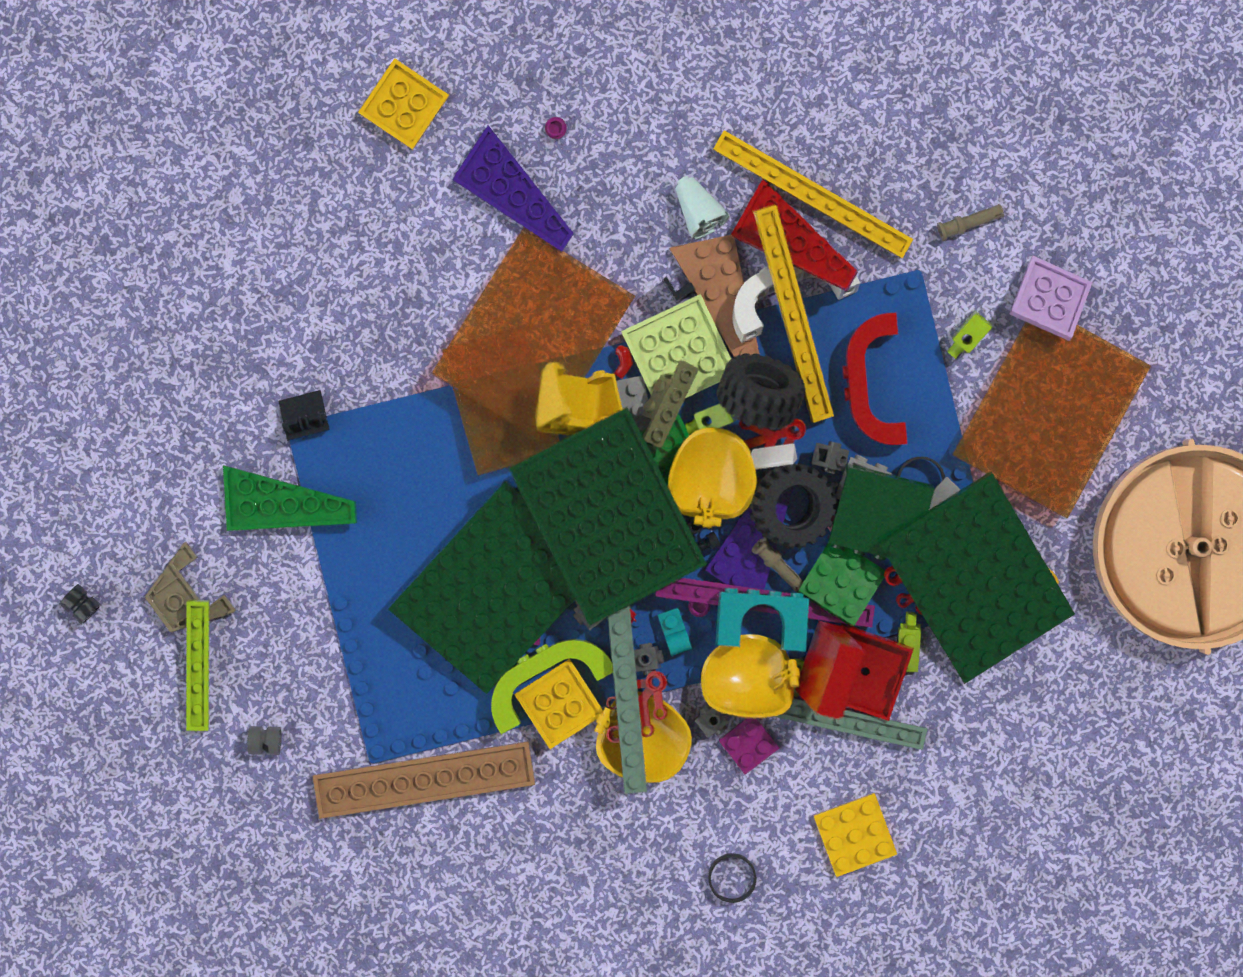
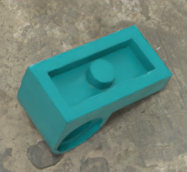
M679 608L657 614L671 656L691 650L692 647Z

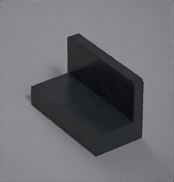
M667 276L662 279L663 284L675 303L695 292V287L691 282L675 291Z

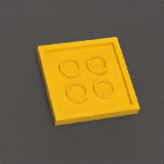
M394 58L358 113L414 150L449 98V94Z
M571 659L564 661L514 694L549 749H552L597 720L599 714L603 712L602 707Z
M875 793L813 815L836 877L898 855Z

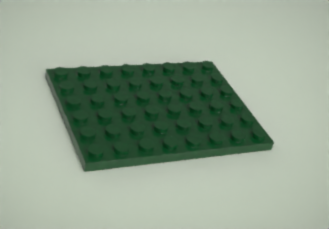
M624 407L508 468L589 626L707 565L628 407Z
M991 471L878 542L964 684L1075 615Z
M505 479L391 603L388 610L487 694L569 607L575 598L521 492Z

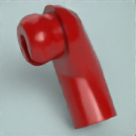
M621 345L615 351L616 355L619 356L620 365L614 374L623 379L632 367L633 359L630 349Z

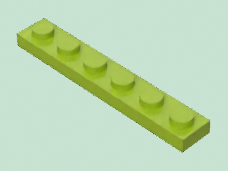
M187 600L186 731H209L210 600Z

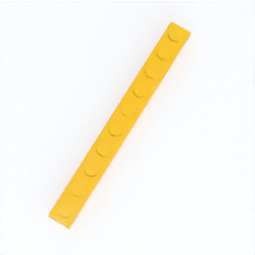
M725 130L713 148L715 152L901 259L913 241L911 237Z
M772 205L753 211L796 369L800 378L804 381L806 389L804 398L810 420L815 423L833 417L832 407L777 206Z

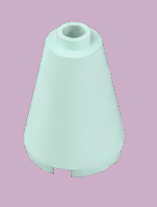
M686 176L677 182L678 185L675 190L692 238H703L715 232L714 227L718 224L722 227L729 220L728 212L694 177L689 178Z

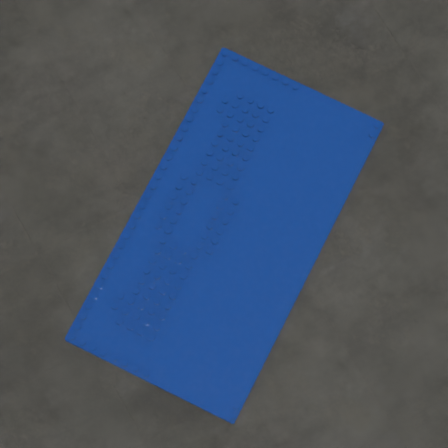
M915 270L862 283L859 285L858 292L840 300L837 299L833 291L802 298L834 416L815 423L811 422L805 398L803 399L796 419L801 420L805 424L806 432L801 439L794 440L793 442L797 454V460L794 463H801L817 470L828 479L827 483L837 482L839 486L843 471L835 470V474L823 472V467L811 464L816 443L828 445V442L831 441L842 444V449L849 450L848 459L849 457L855 458V455L862 456L868 459L867 464L875 466L876 463L888 467L887 472L892 473V475L897 476L899 468L905 461L913 457H928L935 460L942 467L945 478L948 477L959 489H963L971 484L973 478L922 272ZM779 304L755 310L763 325L761 335L756 337L760 356L766 355L774 360L778 359L797 372ZM896 312L898 335L882 336L874 339L868 345L865 352L868 401L872 414L878 420L885 423L906 422L907 444L887 445L868 438L856 426L850 412L849 401H845L844 388H847L848 384L847 379H843L842 366H846V349L854 331L863 322L874 316ZM722 338V341L730 355V358L732 359L733 355L731 354L724 339ZM626 342L328 415L327 420L330 430L290 440L302 487L356 501L357 523L311 526L370 763H377L499 733L491 709L492 696L496 685L487 694L484 693L390 612L388 607L437 555L438 550H441L505 479L515 488L517 487L508 469L510 466L569 436L542 432L537 429L536 415L542 370L546 368V365L554 362L559 363V365L564 366V375L589 378L592 376V373L600 370L605 371V373L614 374L620 365L619 356L615 353L616 348L621 345L628 347ZM633 356V365L623 379L642 376ZM615 375L616 381L622 380L621 378ZM719 383L685 398L678 412L684 425L686 422L695 419L694 414L720 404L717 397ZM645 384L646 393H647V398H648V400H649L651 394H650V392H649V390H648V388H647V386H646V384ZM707 416L705 418L706 423H712L711 418ZM738 420L720 427V429H725L738 435L743 441L760 435L749 429H742ZM786 437L778 439L775 446L783 445ZM765 444L750 448V453L753 449L764 448ZM925 459L911 461L903 468L900 477L931 484L934 488L942 482L939 469L935 464ZM774 468L755 469L756 478L762 479L765 470H773ZM793 486L783 522L785 525L797 523L805 516L808 510L809 497L807 491L802 486ZM836 499L837 503L833 504V508L837 509L839 499ZM682 514L686 523L694 518ZM742 514L735 518L721 519L720 527L704 528L701 532L694 534L693 538L698 544L706 539L705 535L714 531L720 545H722ZM694 524L697 528H700L702 526ZM828 527L824 530L827 534L823 538L818 536L815 544L810 545L807 543L805 548L799 549L794 547L791 549L777 544L776 550L781 553V558L803 581L828 543L827 537L830 536L831 532ZM710 548L701 551L707 565L682 578L725 584L705 570L719 548L714 551ZM865 553V555H862L884 570L892 566L888 558L886 560H879L873 557L874 554ZM771 567L764 590L796 593ZM895 571L891 572V573L889 574V576H890V577L895 576V575H896V572H895ZM884 577L868 605L875 606L872 627L858 625L854 627L883 638L898 634L900 623H905L906 611L915 612L916 624H920V628L928 627L929 625L924 617L917 612L915 602L910 603L906 608L898 606L896 602L897 595L900 593L909 594L904 584L900 583L892 586L887 583ZM656 591L630 604V609L637 614L634 617L636 623L633 622L631 624L634 650L639 649L640 644L652 643V647L658 646L659 650L663 652L664 663L661 664L662 668L656 669V671L662 672L667 678V686L662 692L701 683V672L707 657L715 648L720 646L715 645L718 605L710 604V610L705 616L696 617L689 611V601L656 597ZM902 598L900 603L906 602L907 598ZM574 600L542 634L540 645H532L524 655L528 654L529 657L537 653L535 649L546 643L549 647L562 640L581 639L600 647L612 660L608 617L589 630L584 623L580 625L573 616L576 613L574 607L577 606L575 604L576 600ZM678 607L692 649L671 656L657 614ZM748 610L741 623V635H761L771 638L781 645V617L775 613ZM808 618L806 651L786 650L789 660L806 657L818 620ZM819 620L838 626L841 625V623ZM571 658L572 663L600 706H607V699L615 696L613 673L597 681L586 663ZM568 659L560 661L516 687L512 695V705L521 723L512 729L533 724L514 694ZM643 671L636 672V680L646 679L647 675H643ZM655 678L653 684L659 686L660 680ZM637 688L638 692H643L645 688ZM612 699V700L610 701V704H611V705L613 704V702L615 701V699Z

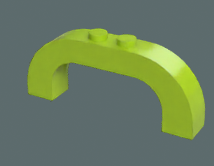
M581 639L562 640L549 647L546 643L535 649L537 652L531 657L528 654L522 656L517 661L518 664L501 677L493 692L491 702L492 716L500 734L509 731L521 723L512 705V695L518 685L560 661L571 658L586 663L596 680L599 681L613 673L610 657L597 645Z

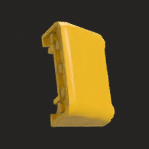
M556 362L547 364L546 368L542 370L536 415L538 431L570 436L622 409L615 374L605 373V371L600 370L592 373V376L589 378L564 375V366Z

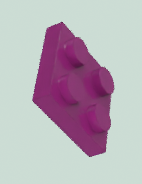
M757 718L744 719L718 739L745 775L780 749Z

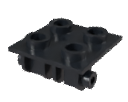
M321 390L278 401L283 420L282 427L287 441L330 430Z

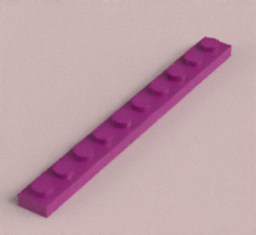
M680 578L657 590L655 596L718 605L719 592H725V588L738 589V593L747 594V590H760V595H768L769 590ZM782 592V596L790 597V593ZM809 600V619L846 624ZM765 604L755 605L749 609L779 614L774 608ZM867 605L855 625L872 627L875 606Z

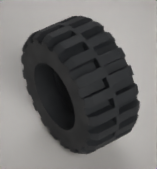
M749 353L737 355L729 360L717 388V397L722 408H725L729 415L732 414L736 420L743 421L749 426L754 425L760 429L768 428V430L782 429L792 424L797 417L806 393L803 379L800 378L796 371L792 370V367L783 364L778 359L774 360L770 356H760V354L756 353L753 355Z
M801 463L773 467V470H765L763 472L764 477L762 479L757 478V487L753 501H751L748 507L752 509V513L749 515L751 520L755 522L754 527L757 531L775 544L791 549L794 547L799 549L805 548L807 543L810 545L815 544L818 536L823 538L827 534L824 530L827 526L831 528L833 524L831 517L832 515L835 516L837 509L833 508V504L837 503L836 496L832 495L834 489L831 484L827 483L828 479L817 470ZM794 485L802 486L807 491L809 497L808 510L805 516L797 523L785 525L778 520L776 514L777 500L785 489Z

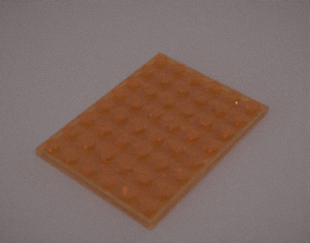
M524 227L431 374L544 443L550 433L538 431L536 425L542 370L546 368L547 364L556 362L564 366V375L585 378L629 308L635 295L564 251L561 252Z
M1025 321L952 456L985 474L991 471L999 482L1068 519L1151 365L1079 325L1076 326L1071 340L1068 341Z

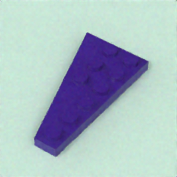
M487 125L452 180L563 252L574 233L490 126Z
M793 486L785 489L776 503V514L781 523L784 522ZM747 508L705 570L725 584L764 590L771 567H767L764 564V560L758 554L752 552L753 546L764 537L754 527L755 522L750 518L749 514L752 513V509ZM769 540V544L776 550L777 544Z

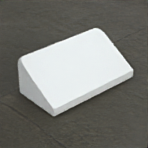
M794 444L757 448L751 452L755 469L791 465L797 460Z

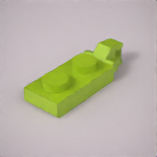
M906 611L905 623H900V627H898L897 642L914 648L906 672H918L921 629L920 624H916L915 612Z

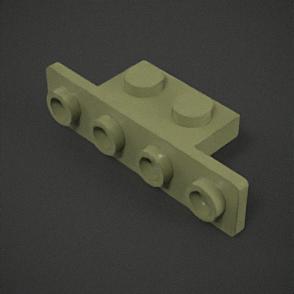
M680 360L671 379L661 375L659 380L655 382L650 399L646 401L642 413L643 416L651 419L643 436L645 441L659 448L663 446L699 369Z

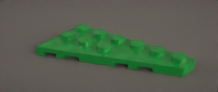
M223 465L227 531L357 523L356 501Z

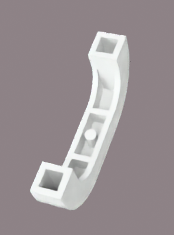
M768 266L749 278L742 285L736 296L733 309V326L741 343L761 335L763 325L756 314L755 304L761 298L775 292ZM793 266L797 282L806 278H817ZM857 276L848 291L826 282L832 288L838 300L858 292L860 285Z

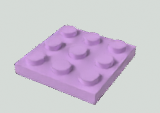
M1032 256L1011 308L1010 315L1070 341L1092 282Z

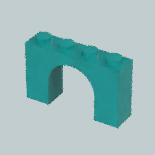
M725 588V592H719L715 645L740 647L743 616L751 607L765 604L774 608L781 617V650L806 651L809 598H803L804 594L790 593V597H783L782 592L769 591L768 595H760V590H747V594L738 593V589Z

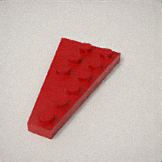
M762 179L731 234L732 237L764 252L753 211L776 205L793 266L842 290L848 291L858 273L857 270Z

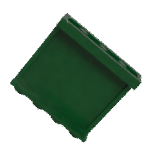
M848 463L846 468L847 475L830 536L827 537L828 543H831V547L844 550V547L853 549L852 552L865 555V553L874 554L873 557L876 559L886 560L887 556L878 542L930 509L935 488L931 484Z

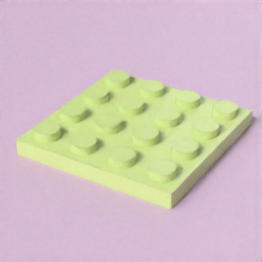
M701 294L621 331L650 394H652L654 384L661 375L671 379L680 360L699 369L686 398L719 383L727 362L731 360Z

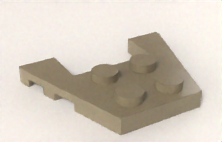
M187 542L181 545L176 555L171 559L168 566L145 596L148 603L170 632L186 628L187 600H201L180 572L181 569L198 558ZM223 595L209 606V620L236 611L226 595Z

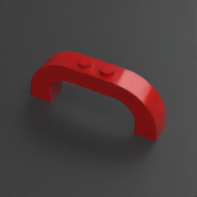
M895 312L874 316L863 322L854 331L846 349V366H842L843 379H847L848 387L844 388L845 401H849L850 412L856 426L868 438L887 445L907 444L906 422L885 423L878 420L872 414L868 401L865 352L868 345L874 339L882 336L898 335L897 314Z

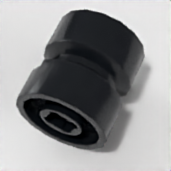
M77 584L65 595L59 605L67 612L73 611L74 619L83 625L99 609L101 604L93 597L88 598V592L80 584Z

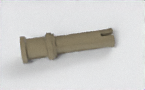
M998 204L965 217L956 216L954 220L945 223L939 222L937 223V229L942 241H946L948 237L956 234L963 235L970 228L1003 218L1004 214L1002 213L1004 212L1002 206Z
M767 538L760 539L753 546L752 552L758 554L764 560V564L767 567H772L797 593L804 581L781 558V553L778 550L775 551Z

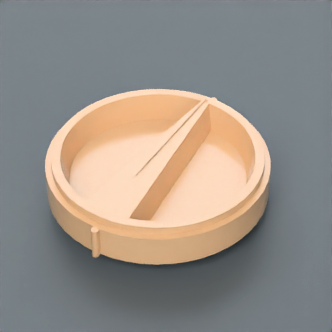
M1184 439L1183 446L1158 451L1135 463L1115 482L1102 502L1093 534V559L1099 583L1117 613L1127 623L1150 638L1181 648L1199 649V652L1206 655L1211 654V648L1222 647L1243 640V454L1219 446L1195 445L1193 439Z

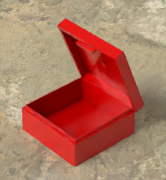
M818 620L800 678L798 679L799 686L795 687V690L812 710L819 715L840 720V717L843 718L846 707H850L889 721L914 648L855 627L852 628L843 623L838 626ZM867 667L870 672L868 675H863L861 669Z

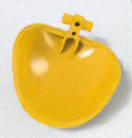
M703 428L689 435L674 459L668 481V488L681 514L694 517V524L712 528V526L720 527L721 519L735 518L747 510L753 499L757 481L751 453L738 435L725 429Z
M741 635L740 647L720 645L707 657L701 672L702 693L707 704L719 712L742 718L773 717L783 714L792 705L794 687L799 686L800 670L797 667L796 660H789L786 650H781V645L775 640L761 635Z
M653 695L648 700L650 723L654 726L655 732L650 737L642 736L646 783L662 782L675 776L686 762L692 743L691 731L687 722L664 700L663 705L668 711L667 717L662 720H657L654 717L655 703ZM616 700L611 705L612 707L616 706ZM605 707L602 714H599L596 720L597 725L594 730L598 733L596 752L601 763L607 769L623 778L620 742L612 743L607 738V730L611 726L618 725L617 709L611 710ZM658 709L657 715L659 717H662L664 715L662 709ZM648 726L644 728V732L650 734V728ZM615 730L614 736L616 738H619L618 730Z

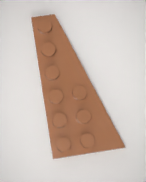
M732 235L670 247L669 249L688 281L695 287L696 295L701 294L718 332L721 334L733 357L745 353L750 355L754 353L759 354L756 337L741 343L733 326L734 304L736 296L744 284L735 239Z

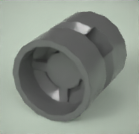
M249 726L248 754L261 755L264 751L267 755H280L281 727H268L264 730L262 726Z

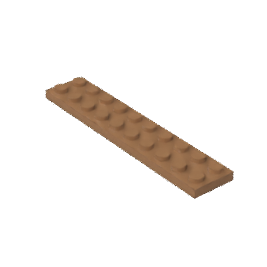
M529 741L315 774L313 775L319 819L532 786L535 785Z

